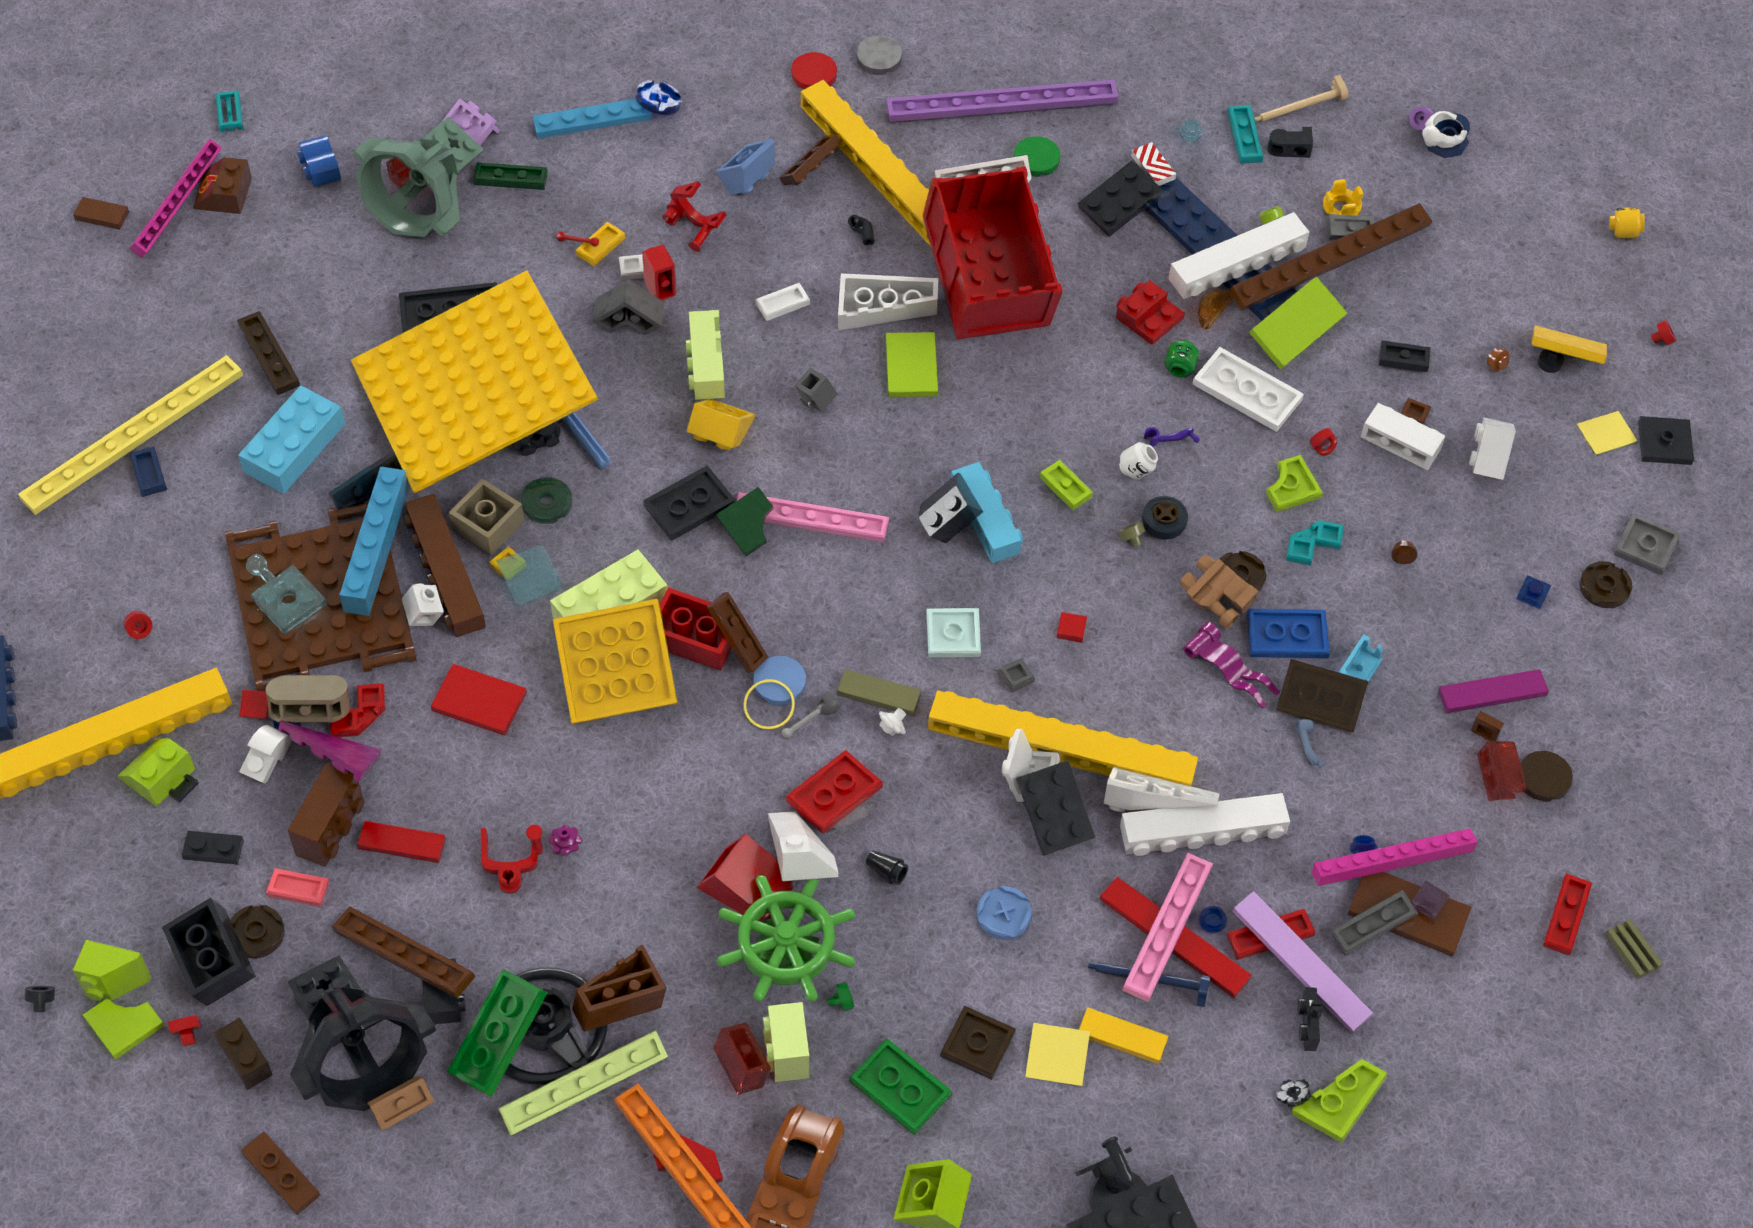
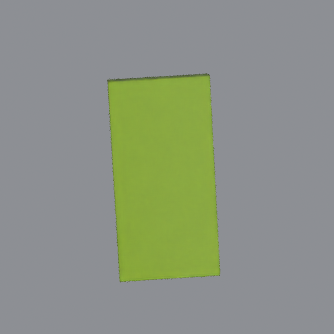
M1315 277L1256 325L1249 333L1275 364L1282 369L1343 318L1347 312L1322 282Z

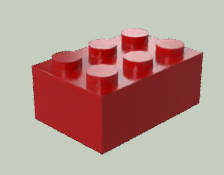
M668 587L660 602L668 652L721 671L732 648L707 609L712 602Z

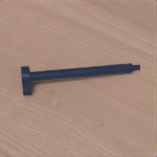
M1097 962V964L1088 963V968L1096 969V972L1128 977L1132 968ZM1165 974L1161 975L1158 981L1160 984L1199 991L1196 1006L1205 1007L1210 976L1202 975L1201 981Z

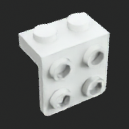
M1016 729L1014 736L1010 738L1009 754L1007 760H1004L1002 764V774L1006 777L1009 788L1017 802H1024L1016 781L1017 777L1058 764L1061 759L1056 752L1032 751L1023 729Z

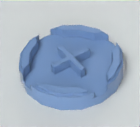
M787 656L767 658L754 672L753 685L766 679L780 681L791 690L795 701L806 688V674L803 667L796 660ZM763 683L754 688L756 694L760 698L762 697L764 700H767V703L771 705L784 706L792 703L789 692L777 683Z
M1001 886L998 889L989 890L984 893L979 900L976 914L978 924L985 933L993 938L1007 940L1014 939L1027 930L1032 918V908L1025 894L1016 888Z

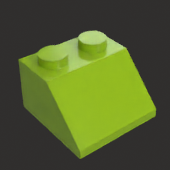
M169 738L155 739L117 777L157 807L169 795V790L178 787L185 780L184 776L186 774L190 775L195 770L189 753Z
M90 940L85 941L73 968V972L85 995L95 1001H101L102 998H108L112 1001L148 983L151 979L141 953Z
M950 1159L907 1165L893 1220L922 1228H960L972 1174Z

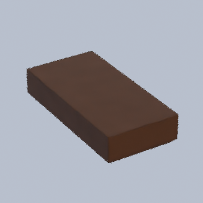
M82 197L73 216L77 221L120 230L129 210L127 206Z

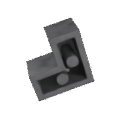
M627 279L595 299L592 322L609 333L628 324L643 335H647L662 326L664 302Z

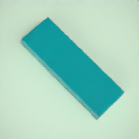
M1251 105L1228 107L1227 113L1239 163L1263 162L1264 157Z

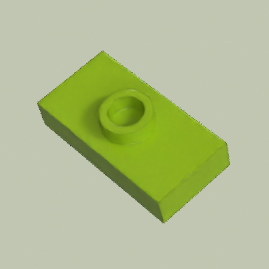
M1060 459L1040 472V479L1072 510H1075L1092 498L1093 492Z

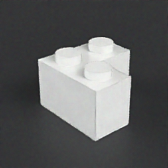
M1484 417L1482 424L1477 423L1474 438L1478 442L1477 451H1472L1469 465L1473 466V473L1504 479L1516 432L1513 424Z

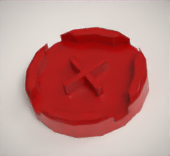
M804 53L797 57L792 64V79L802 89H806L822 80L829 86H832L836 81L837 66L830 56L823 53Z

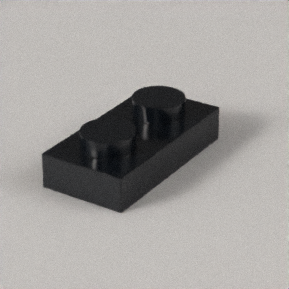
M1382 340L1378 365L1428 372L1431 347Z
M187 831L182 858L183 860L238 865L244 839L240 835Z

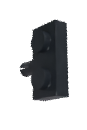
M1305 987L1302 998L1298 997L1297 1001L1298 1015L1303 1017V1024L1299 1025V1040L1304 1041L1305 1051H1316L1320 1042L1319 1019L1322 1015L1323 1003L1318 1000L1317 988Z

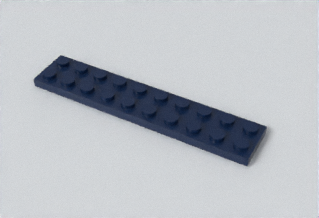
M1177 178L1160 185L1163 189V195L1145 208L1192 255L1238 236ZM1266 264L1258 270L1249 271L1239 278L1230 279L1222 284L1230 290L1232 286L1270 270L1272 267ZM1291 288L1249 307V309L1263 321L1297 291Z

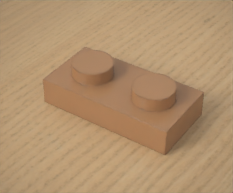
M418 1075L368 1102V1105L380 1129L383 1131L434 1103V1100L423 1077Z

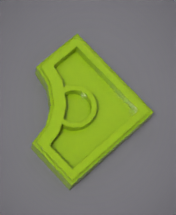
M1301 454L1278 462L1279 479L1274 485L1266 489V495L1276 512L1322 498L1323 492Z
M106 998L83 1014L87 1023L115 1060L164 1027L162 1020L148 1002L136 1007H122L115 1005Z

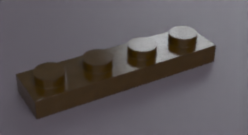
M258 311L238 319L237 322L240 330L276 394L280 395L299 387L298 377L261 312Z

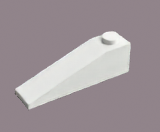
M796 812L768 813L782 881L838 877L834 855Z

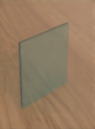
M544 544L497 560L517 606L564 589Z

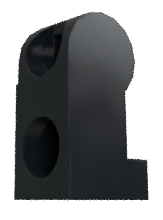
M1302 127V131L1273 130L1269 136L1268 152L1276 157L1310 158L1313 148L1312 127Z

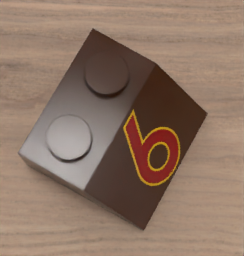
M223 157L210 166L203 174L193 208L241 214L252 179L248 160Z

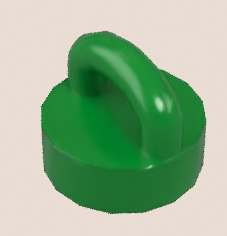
M848 983L836 984L838 993L830 995L827 998V1004L829 1006L842 1004L844 1012L854 1009L855 1004Z

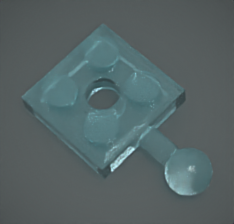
M255 554L247 559L246 568L249 573L259 575L266 582L265 585L251 594V598L283 634L327 604L326 599L294 565L275 577L267 569V561L262 555ZM287 595L296 597L294 602L288 604L282 602V599Z

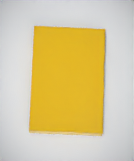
M1534 326L1532 346L1600 364L1605 363L1607 344Z

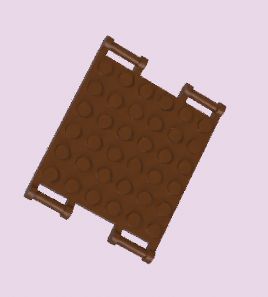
M369 503L338 510L335 508L328 509L331 526L280 537L277 521H271L269 525L233 532V530L225 532L257 691L266 692V686L270 682H264L266 679L300 672L298 675H310L309 669L361 658L364 673L372 671V668L401 661H417L391 549L370 616L343 611L340 591L364 518L340 524L338 520L365 514ZM272 535V539L236 546V542ZM401 648H406V650H403V651H398V652H394V653H389V654H385V655H381V656H376V657L369 658V656H371V655H375V654H379V653H384V652H388V651H392V650H397V649H401Z

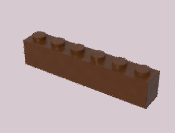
M435 494L406 502L407 513L403 514V519L407 529H413L414 533L410 535L415 549H421L422 553L418 555L423 569H429L430 573L427 574L429 585H436L442 607L446 612L443 618L447 629H453L457 638L486 628L484 614Z

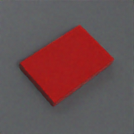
M452 664L430 707L433 712L505 736L527 694V690L525 687Z
M845 750L786 795V802L824 834L883 788V782Z

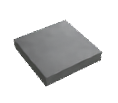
M1633 513L1614 555L1662 575L1681 533Z

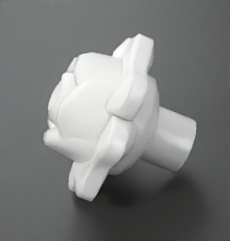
M898 708L894 713L879 712L881 718L879 725L883 728L884 732L889 733L891 736H894L896 733L903 735L906 733L902 722L906 713L902 709Z

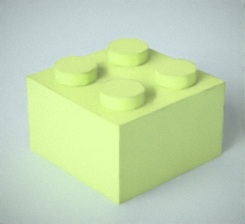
M803 1002L768 1006V1017H763L768 1073L774 1072L775 1082L809 1078V1049Z

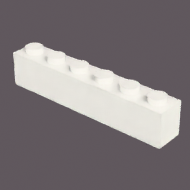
M1293 212L1171 263L1169 281L1183 299L1197 296L1202 291L1218 287L1223 282L1239 278L1249 271L1258 270L1270 262L1279 261L1289 254L1302 251L1306 248L1309 231Z
M1283 793L1218 801L1217 805L1161 808L1122 813L1120 829L1126 855L1143 856L1151 851L1172 852L1182 847L1197 849L1203 845L1213 843L1221 846L1228 844L1230 841L1237 840L1251 842L1260 837L1279 838L1287 834L1290 819Z

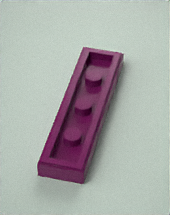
M1537 669L1440 686L1438 692L1447 714L1544 697L1548 695L1549 690L1541 670Z

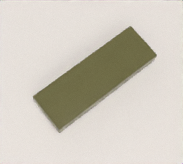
M847 669L844 670L837 689V696L892 711L900 708L906 715L914 716L921 695L920 689Z

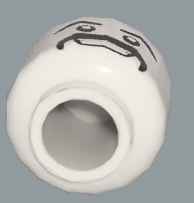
M1138 442L1121 453L1120 470L1124 475L1132 479H1141L1156 469L1158 456L1151 445Z

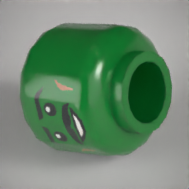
M1188 340L1175 341L1170 344L1167 350L1165 367L1175 377H1186L1196 369L1199 350Z

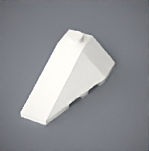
M1113 767L1107 782L1104 804L1109 805L1110 809L1118 812H1125V809L1145 810L1217 805L1219 793Z

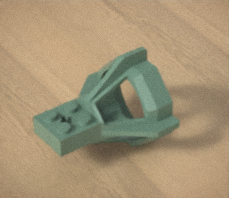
M449 117L419 141L406 142L369 138L353 152V156L362 163L355 174L364 208L392 234L426 237L432 230H435L440 236H444L460 221L456 178L477 159L484 149ZM397 157L411 170L409 173L410 179L391 197L381 177L382 159ZM427 185L433 190L436 199L435 214L418 215L404 209Z

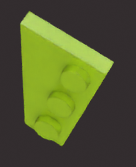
M1361 1059L1338 1075L1335 1081L1323 1090L1319 1089L1312 1094V1098L1294 1107L1292 1115L1338 1142L1343 1143L1386 1080L1387 1072Z

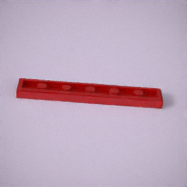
M1116 877L1100 896V900L1147 935L1161 909L1119 877ZM1184 926L1172 953L1201 975L1210 976V981L1232 998H1235L1249 982L1252 975Z

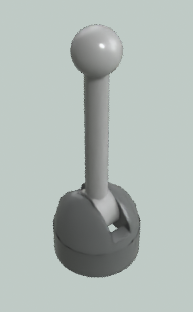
M828 691L818 699L815 711L792 727L784 728L782 736L786 739L790 738L794 731L820 713L824 715L834 714L840 709L838 701Z

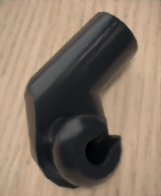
M856 214L851 215L848 219L850 228L862 235L864 245H873L875 240L871 222Z

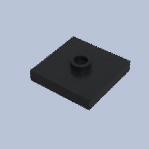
M1640 416L1638 426L1642 462L1693 464L1694 454L1689 419Z

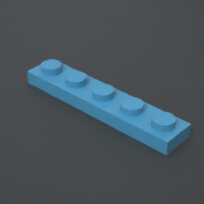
M647 97L533 116L537 139L652 120Z

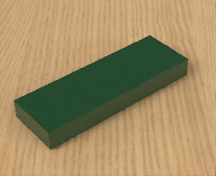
M477 162L473 181L474 185L545 190L548 169L547 167Z

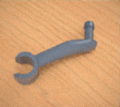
M1308 719L1298 720L1295 723V729L1301 737L1305 755L1315 768H1320L1324 765V762L1314 753L1308 737V733H1312L1314 730L1313 722Z

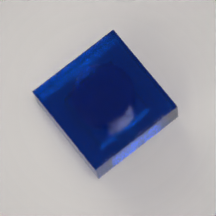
M1527 575L1516 599L1541 609L1551 585Z

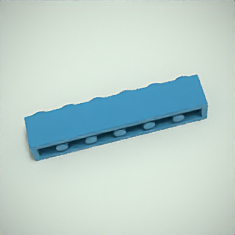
M380 467L340 591L344 612L370 616L409 491L406 470Z

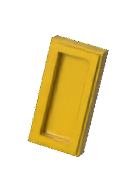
M606 222L589 237V239L593 237L598 238L599 245L593 247L589 243H583L575 250L576 255L594 267L626 238V235L611 223Z

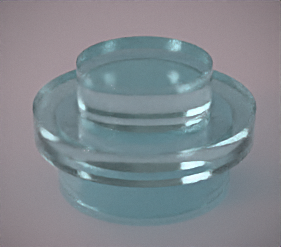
M1194 119L1184 121L1179 128V134L1184 140L1196 141L1202 136V127Z

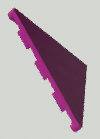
M280 721L278 731L290 735L291 740L301 746H306V744L311 746V752L322 760H326L328 757L332 760L333 767L344 774L350 771L354 774L353 778L357 782L363 779L380 758L381 749Z

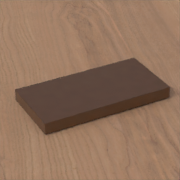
M1385 872L1362 876L1347 915L1355 917L1404 890L1418 915L1390 930V932L1453 957L1471 911V906Z

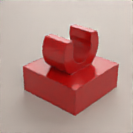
M196 1014L168 1021L170 1033L173 1035L180 1033L182 1045L196 1044L193 1030L202 1028L200 1016Z

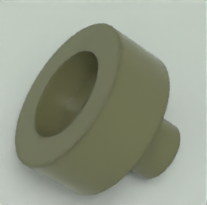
M1141 521L1127 525L1118 531L1121 540H1130L1133 547L1142 544L1139 535L1144 533L1145 529Z

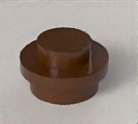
M1409 541L1396 543L1391 551L1393 561L1400 564H1410L1416 560L1418 555L1416 547Z

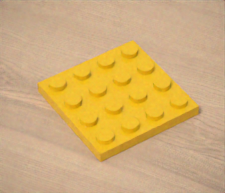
M658 598L553 619L570 718L573 725L678 704Z

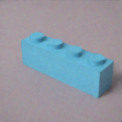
M980 462L951 471V478L956 473H961L983 510V513L973 520L971 525L990 561L995 563L1020 554L1021 543H1023L1022 533L1019 528L1015 529L1009 509H1005L1002 505L1000 492L997 489L994 490L989 472L983 470Z

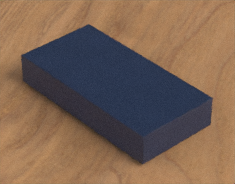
M155 447L129 453L142 497L166 491L167 487Z

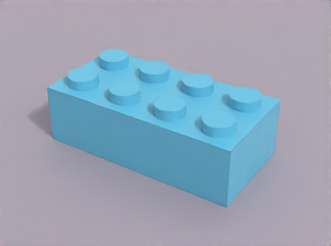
M300 385L239 453L238 456L243 472L285 494L345 425L342 407Z

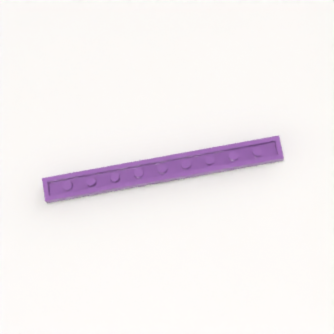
M1115 80L886 98L889 122L1118 103Z

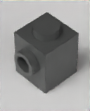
M811 367L794 385L802 396L800 401L809 409L814 407L820 412L838 395L828 378Z

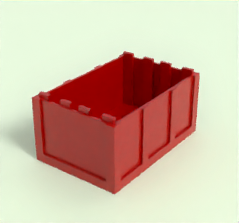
M1026 166L1016 167V169L967 175L956 178H932L922 216L957 340L1050 326L1063 290L1061 283L1057 281L1050 258L1052 254L1051 249L1045 241L1038 217L1039 209L1037 203H1034L1028 184Z

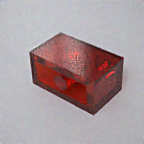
M747 1022L722 1028L713 1049L737 1095L763 1088L771 1067Z

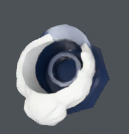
M1440 111L1433 114L1425 123L1426 128L1423 129L1422 135L1428 151L1443 158L1462 155L1469 144L1467 135L1470 131V123L1467 117L1458 113Z

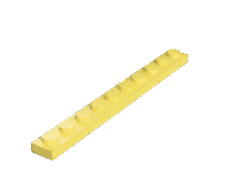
M227 355L20 492L18 494L20 500L34 515H37L243 376L242 369Z

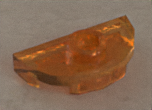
M1212 290L1202 296L1198 307V317L1204 330L1212 326L1233 299L1229 292Z

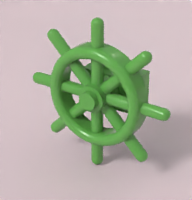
M760 875L756 878V884L762 898L755 901L744 915L727 908L719 910L718 915L721 919L739 925V949L719 956L717 964L724 967L743 960L747 968L760 978L753 994L756 1001L764 999L772 983L785 986L801 984L806 998L813 1002L818 998V994L811 979L821 973L829 961L848 968L855 965V959L852 956L834 950V926L854 919L855 912L852 909H847L829 915L827 910L817 900L812 898L819 883L818 879H808L802 893L794 891L773 893L767 878ZM781 908L794 909L788 921H785L780 910ZM768 912L770 913L772 920L768 919L767 923L758 921ZM804 913H807L815 920L798 927ZM751 931L761 934L757 943L750 944ZM822 931V945H820V938L815 937L812 934Z

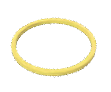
M773 679L762 680L754 684L748 690L744 699V711L748 720L753 725L762 729H777L785 725L792 717L795 708V700L791 690L784 683ZM768 682L783 686L789 692L792 699V709L789 716L782 723L771 727L762 726L754 722L750 718L746 706L751 691L758 685Z

